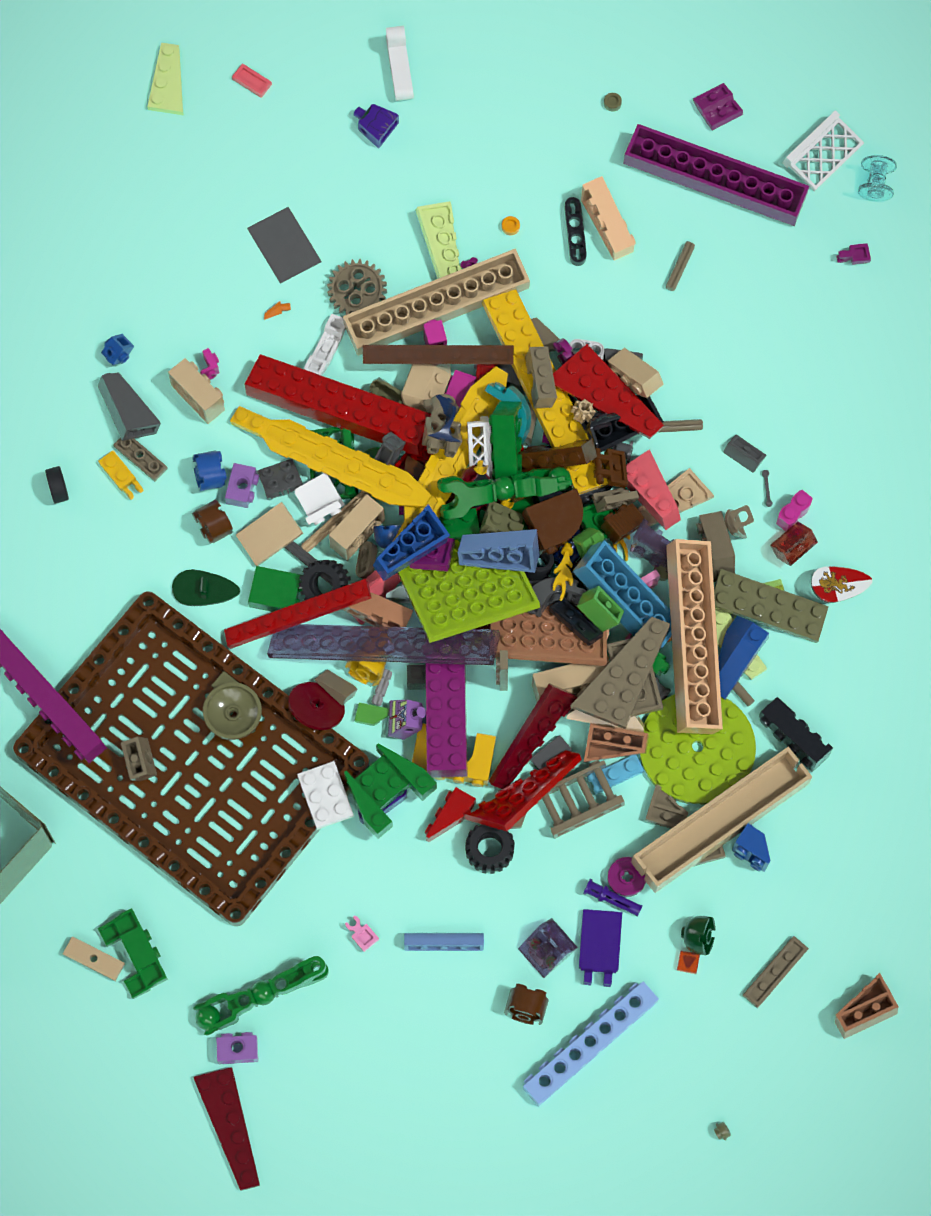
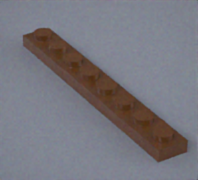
M363 345V364H514V345Z

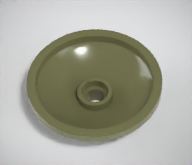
M235 682L225 683L213 689L207 696L203 706V717L207 727L216 736L227 740L241 739L251 734L258 726L262 715V707L257 694L250 687ZM232 712L237 713L236 717H230V714Z

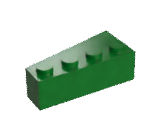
M499 401L492 415L489 416V425L492 426L490 443L493 444L494 449L491 453V460L495 465L492 477L495 480L501 476L510 478L511 475L522 473V455L518 454L522 447V437H518L522 426V418H518V412L522 409V402Z

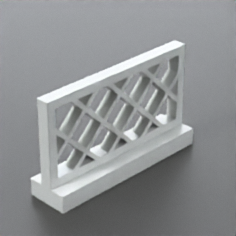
M836 110L782 162L786 168L790 167L814 192L864 145V142L839 118L840 114ZM837 124L843 129V135H834V127ZM831 138V147L822 146V139ZM834 138L843 139L844 147H834ZM847 139H853L858 145L855 148L847 147ZM819 150V158H810L809 151ZM822 150H831V159H822ZM835 151H844V158L835 159ZM799 161L806 162L807 170H800L796 164ZM810 162H819V171H811ZM822 162L832 163V170L822 171ZM810 174H819V182L816 185L810 180Z

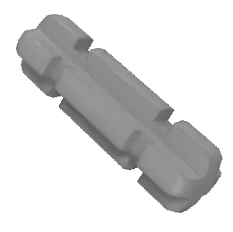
M384 669L382 679L375 689V695H373L371 700L373 705H382V697L385 696L389 680L392 677V671Z

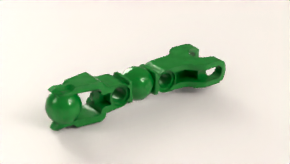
M556 467L553 469H532L529 472L511 475L510 478L501 476L495 481L489 479L465 482L458 476L441 478L437 481L438 489L443 493H454L455 498L452 502L442 505L440 514L445 519L460 518L466 515L471 507L496 502L497 499L506 501L511 499L513 495L515 498L536 495L544 496L562 491L572 485L571 474L563 467Z
M313 956L276 975L272 980L256 982L251 989H247L248 991H240L229 996L227 993L216 995L206 1002L193 1007L197 1011L195 1016L196 1024L205 1030V1036H209L217 1030H222L236 1024L239 1021V1016L250 1011L254 1006L268 1005L275 997L278 998V995H285L324 980L329 974V968L321 957ZM320 966L319 970L314 971L316 967ZM280 980L286 981V986L283 989H277L276 987ZM249 997V1003L246 1006H241V998ZM227 1001L228 1009L232 1012V1015L220 1021V1012L214 1005Z

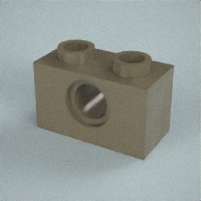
M135 737L121 742L130 780L143 781L157 776L148 738Z

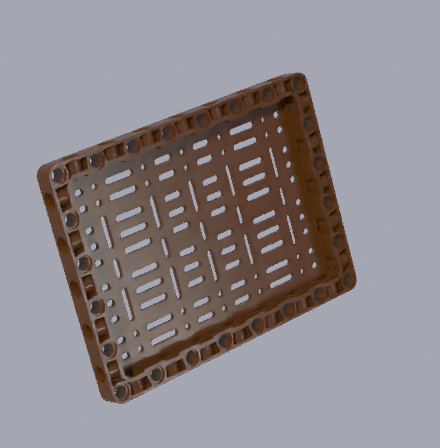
M150 591L143 592L58 693L90 728L94 726L102 715L106 714L107 718L94 733L100 739H107L122 752L121 742L123 741L109 730L110 727H115L129 739L135 737L148 738L153 759L158 760L167 767V771L163 772L155 766L157 772L155 777L158 779V782L153 783L149 779L143 781L130 780L124 756L119 757L108 747L97 757L112 768L111 772H107L93 760L90 763L85 759L80 760L74 753L76 750L74 746L69 747L62 739L63 734L61 732L57 734L50 726L52 723H45L40 714L16 740L13 746L14 752L20 761L222 919L235 927L241 926L246 922L320 830H317L315 825L313 827L305 825L308 820H313L306 798L302 796L303 790L300 782L283 803L278 802L293 781L298 779L297 774L302 773L305 768L310 770L334 761L348 796L350 789L345 780L344 772L347 771L355 779L369 767L368 756L335 730H316L294 720V716L288 706L289 695ZM148 600L154 601L151 606L144 605ZM176 623H182L183 627L180 629H175L174 625ZM123 629L129 630L127 635H120V631ZM149 633H154L156 638H150ZM143 643L147 648L143 650L139 645ZM167 643L168 645L167 647H162V644ZM205 646H213V649L209 652L203 650ZM175 651L179 652L195 664L197 669L192 670L175 657L173 653ZM158 654V657L153 658V655ZM98 658H103L104 662L102 664H95ZM132 658L135 662L130 664L127 662V659ZM168 662L186 675L188 680L183 681L167 669L164 663ZM149 665L147 671L131 688L128 687V684L143 666ZM236 668L243 669V672L239 675L233 673ZM123 669L125 671V674L120 675L118 673V670ZM224 671L238 683L250 687L257 694L262 707V716L265 718L264 721L259 722L255 732L238 739L243 743L242 747H238L230 740L216 735L207 745H204L203 741L211 731L205 721L193 713L195 708L203 712L206 700L205 695L214 689L211 685ZM208 674L209 676L208 678L204 679L203 675ZM157 677L173 689L176 694L174 696L170 695L154 683L152 678ZM114 680L116 682V685L111 686L109 684V681ZM199 685V689L195 690L194 686ZM74 687L79 688L78 693H76V694H71V693H70V690H71L72 688H74ZM148 688L165 701L167 705L162 707L146 695L142 689ZM266 691L273 692V695L269 698L263 696ZM120 694H124V698L115 708H112L111 704ZM186 696H190L189 701L173 719H170V714ZM100 697L102 701L97 703L94 698ZM133 700H140L157 713V717H151L134 704ZM90 708L93 711L91 714L85 712V709ZM233 712L230 717H236L237 713ZM119 717H126L139 727L143 734H137L120 721ZM188 719L200 728V731H193L184 724V720ZM164 725L165 729L155 740L152 739V736L159 727ZM271 726H276L275 730H271L270 728ZM177 730L180 731L185 736H187L191 740V742L188 744L185 743L183 740L177 737L174 734V732ZM282 735H288L307 750L306 753L298 751L285 741ZM267 737V740L262 741L261 738ZM326 737H332L334 741L330 744H326L324 742V739ZM54 745H59L61 750L56 751ZM222 745L228 751H230L234 755V757L231 759L228 758L221 751H219L217 747ZM274 745L280 747L297 760V764L293 765L273 750L272 747ZM22 747H29L28 752L20 753ZM166 748L177 757L176 760L172 761L160 749ZM253 748H257L258 751L241 771H237V767ZM196 751L199 752V755L192 764L187 766L186 762ZM68 755L73 756L71 760L67 759ZM211 756L214 757L216 760L222 763L225 766V768L223 770H220L218 767L212 764L208 760V758ZM312 758H318L317 762H313ZM265 760L285 775V778L283 780L279 779L261 765L260 762ZM357 760H362L365 762V764L362 767H356L354 765V763ZM84 764L102 778L103 781L97 783L79 769L78 765ZM52 770H59L57 776H49ZM256 771L273 784L276 789L274 791L270 790L254 778L251 773ZM178 772H181L182 776L168 793L162 796V790ZM194 775H201L211 785L209 787L204 786L194 778ZM118 776H123V780L119 781L117 779ZM233 778V782L228 788L221 792L220 788L226 780ZM242 783H248L266 797L267 800L265 802L260 801L242 787ZM190 785L201 794V797L196 798L185 789V786ZM129 786H136L146 794L145 797H139L129 789ZM113 787L114 790L112 792H109L108 788ZM82 793L89 794L86 800L79 799ZM125 796L136 805V808H129L120 801V797ZM177 796L182 797L192 805V808L186 809L175 798ZM212 798L216 799V802L199 822H195V818ZM228 800H233L253 816L252 819H247L230 806ZM153 802H156L157 806L152 807L151 804ZM297 803L301 806V809L296 810L293 805ZM270 810H274L275 813L266 824H262L261 821ZM168 811L180 821L179 824L171 822L163 815V812ZM224 811L242 825L243 830H237L219 816L218 813ZM142 814H148L147 818H142ZM289 815L292 817V820L286 821L284 816ZM113 816L119 817V821L115 824L109 823L110 818ZM158 822L170 831V835H164L153 826L154 823ZM214 822L231 835L234 841L229 842L212 829L209 824ZM188 828L191 829L189 834L185 832ZM254 830L257 831L258 834L242 854L238 855L236 851ZM275 832L278 837L273 839L270 833ZM197 838H203L221 852L222 855L216 857L198 843ZM142 840L150 841L147 847L139 846ZM181 840L182 843L180 845H177L176 841ZM265 843L268 845V849L263 850L260 847L261 844ZM193 849L210 862L212 867L210 869L205 867L187 853V850ZM284 850H289L291 852V855L287 858H283L281 856V852ZM257 855L259 860L254 861L251 859V856ZM232 861L233 864L231 866H228L227 862ZM177 863L180 865V868L177 871H171L170 866ZM244 870L247 875L242 877L239 871ZM222 872L224 874L223 877H218V873ZM263 880L266 882V886L264 888H257L256 883ZM234 881L237 883V887L232 888L229 883ZM208 887L211 890L208 895L200 894L201 889ZM234 911L241 912V916L238 919L231 918V914Z

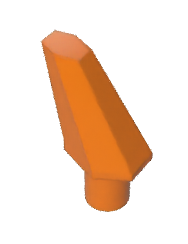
M279 301L264 313V320L282 314V311L291 310L290 303L281 304V301Z

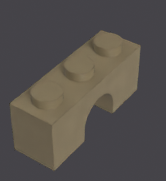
M548 346L530 347L525 356L527 373L533 376V387L531 390L533 407L550 408L555 403L557 394Z

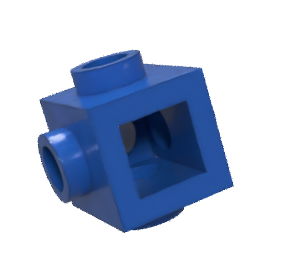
M122 333L111 336L104 343L105 347L101 353L112 365L123 364L129 359V354L135 346Z

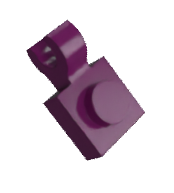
M868 243L850 245L849 250L838 251L836 256L837 262L844 263L851 260L852 265L870 263L871 256Z

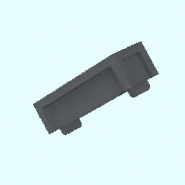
M390 432L383 437V443L375 460L394 466L406 442Z

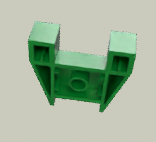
M378 743L376 744V751L381 757L355 779L347 771L344 772L345 780L362 820L377 839L393 827V821L384 813L383 809L410 787L420 800L423 801L437 789V782L424 768Z

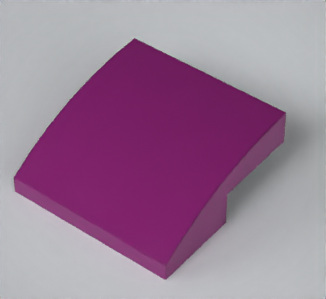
M725 83L693 98L695 106L712 131L743 115V109L734 100L733 93Z

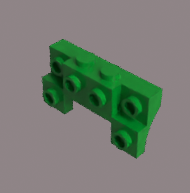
M132 908L98 928L107 947L120 940L122 941L138 972L124 980L132 999L151 991V988L168 980L158 960L161 955L156 946L152 948L149 942L152 938L147 929H142Z

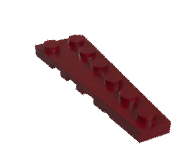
M549 683L488 782L500 789L509 786L522 771L523 767L530 761L533 751L537 747H541L545 742L543 739L549 731L553 732L557 727L555 724L561 716L565 717L571 710V705L578 696Z
M230 1067L193 1077L240 1191L259 1187L260 1182L233 1068Z

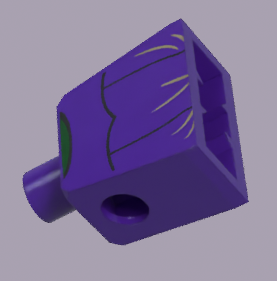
M371 104L367 111L358 106L353 116L360 119L358 121V130L377 148L383 145L399 124V115L376 104Z

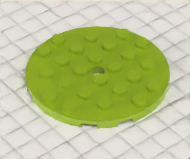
M675 694L662 701L663 710L651 712L645 720L644 733L649 734L646 754H640L642 766L653 785L661 786V790L676 801L686 804H707L750 774L756 755V741L752 726L742 710L727 698L725 700L721 697L723 729L714 734L677 733ZM701 743L703 750L700 752L694 751L692 744Z

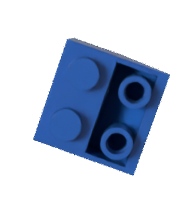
M748 823L736 840L732 851L738 859L742 861L745 859L751 863L750 866L756 871L765 872L771 861L765 834Z

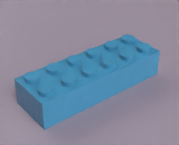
M605 540L592 545L572 572L589 590L599 585L624 610L620 623L633 636L651 617L670 623L661 646L663 648L672 636L670 609Z

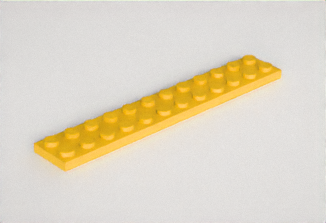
M517 290L484 299L482 305L501 344L514 345V364L511 365L551 447H559L574 441L588 439L580 422L573 419L574 413H571L573 404L568 394L562 392L556 386L557 399L552 407H533L531 396L533 376L527 373L525 356L530 347H543L544 345ZM551 361L552 372L554 373L556 369ZM592 461L583 465L563 467L570 472L572 485L570 486L572 490L577 488L579 495L608 485L607 478H604V483L601 485L596 483V478H594L593 474L595 465Z

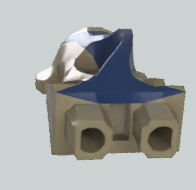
M439 394L423 401V406L427 409L426 412L431 414V416L425 419L422 445L427 446L428 453L436 454L439 449H444V455L453 458L462 443L461 423L454 421V417L460 407L457 406L452 396ZM450 427L454 429V434L451 433Z

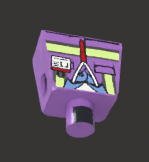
M390 700L388 737L405 740L422 729V718L426 716L423 704L412 700Z

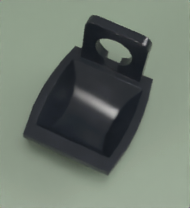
M603 413L589 420L585 434H587L588 439H593L595 448L599 444L594 431L616 424L621 418L618 414Z

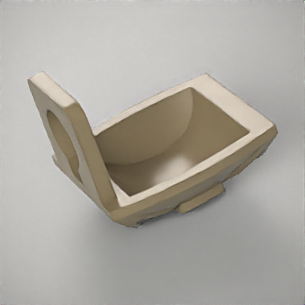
M744 505L735 510L728 509L725 514V524L728 531L734 537L746 539L747 535L743 527L754 522L750 507ZM744 511L748 514L745 522H741L738 515L740 512Z

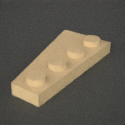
M690 468L667 485L677 504L679 513L714 498L712 492ZM643 505L638 508L647 520L642 526L643 529L658 523Z

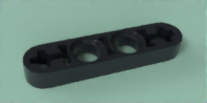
M570 197L565 201L564 207L569 256L573 265L582 266L585 264L587 257L582 207L578 198ZM572 203L575 206V214H572V208L570 207ZM576 219L580 224L577 227H573L569 222ZM574 236H578L582 241L575 244L571 239ZM576 249H579L580 260H577Z

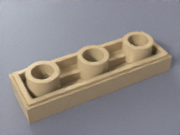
M73 936L63 952L64 956L115 982L125 965L124 962ZM97 957V961L91 962V958Z

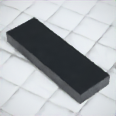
M565 598L549 606V611L588 646L603 637V632Z

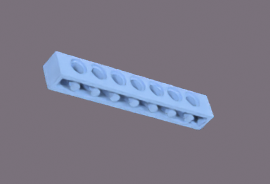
M644 981L640 984L636 982L628 989L630 993L627 996L623 997L621 995L614 1001L615 1006L611 1010L606 1008L599 1015L600 1019L596 1023L590 1022L584 1028L585 1032L580 1037L578 1034L569 1041L570 1045L565 1050L560 1048L553 1055L555 1058L550 1063L546 1061L538 1068L540 1072L535 1076L531 1074L523 1081L525 1083L523 1090L538 1107L658 1003L659 998ZM637 999L640 1002V1006L637 1008L631 1007L629 1000ZM622 1012L625 1015V1019L618 1021L615 1019L614 1014ZM607 1025L610 1028V1032L603 1034L600 1032L599 1027ZM592 1038L595 1041V1045L588 1047L585 1045L584 1040ZM577 1051L580 1054V1058L572 1060L569 1057V1053ZM562 1064L565 1067V1071L557 1073L554 1070V1066ZM547 1077L550 1080V1085L546 1087L541 1086L539 1079Z

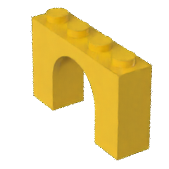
M422 723V729L417 732L412 762L427 771L426 724ZM477 733L473 755L467 762L468 777H437L434 779L445 780L446 778L452 779L453 782L458 784L469 782L476 787L488 786L496 736Z

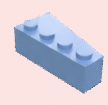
M537 529L462 535L458 549L459 565L535 573L539 559Z

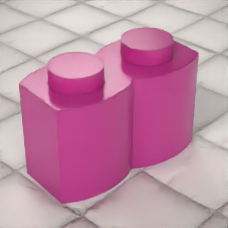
M804 490L798 491L792 497L791 502L781 509L776 524L785 532L791 531L796 526L798 519L808 513L813 498Z

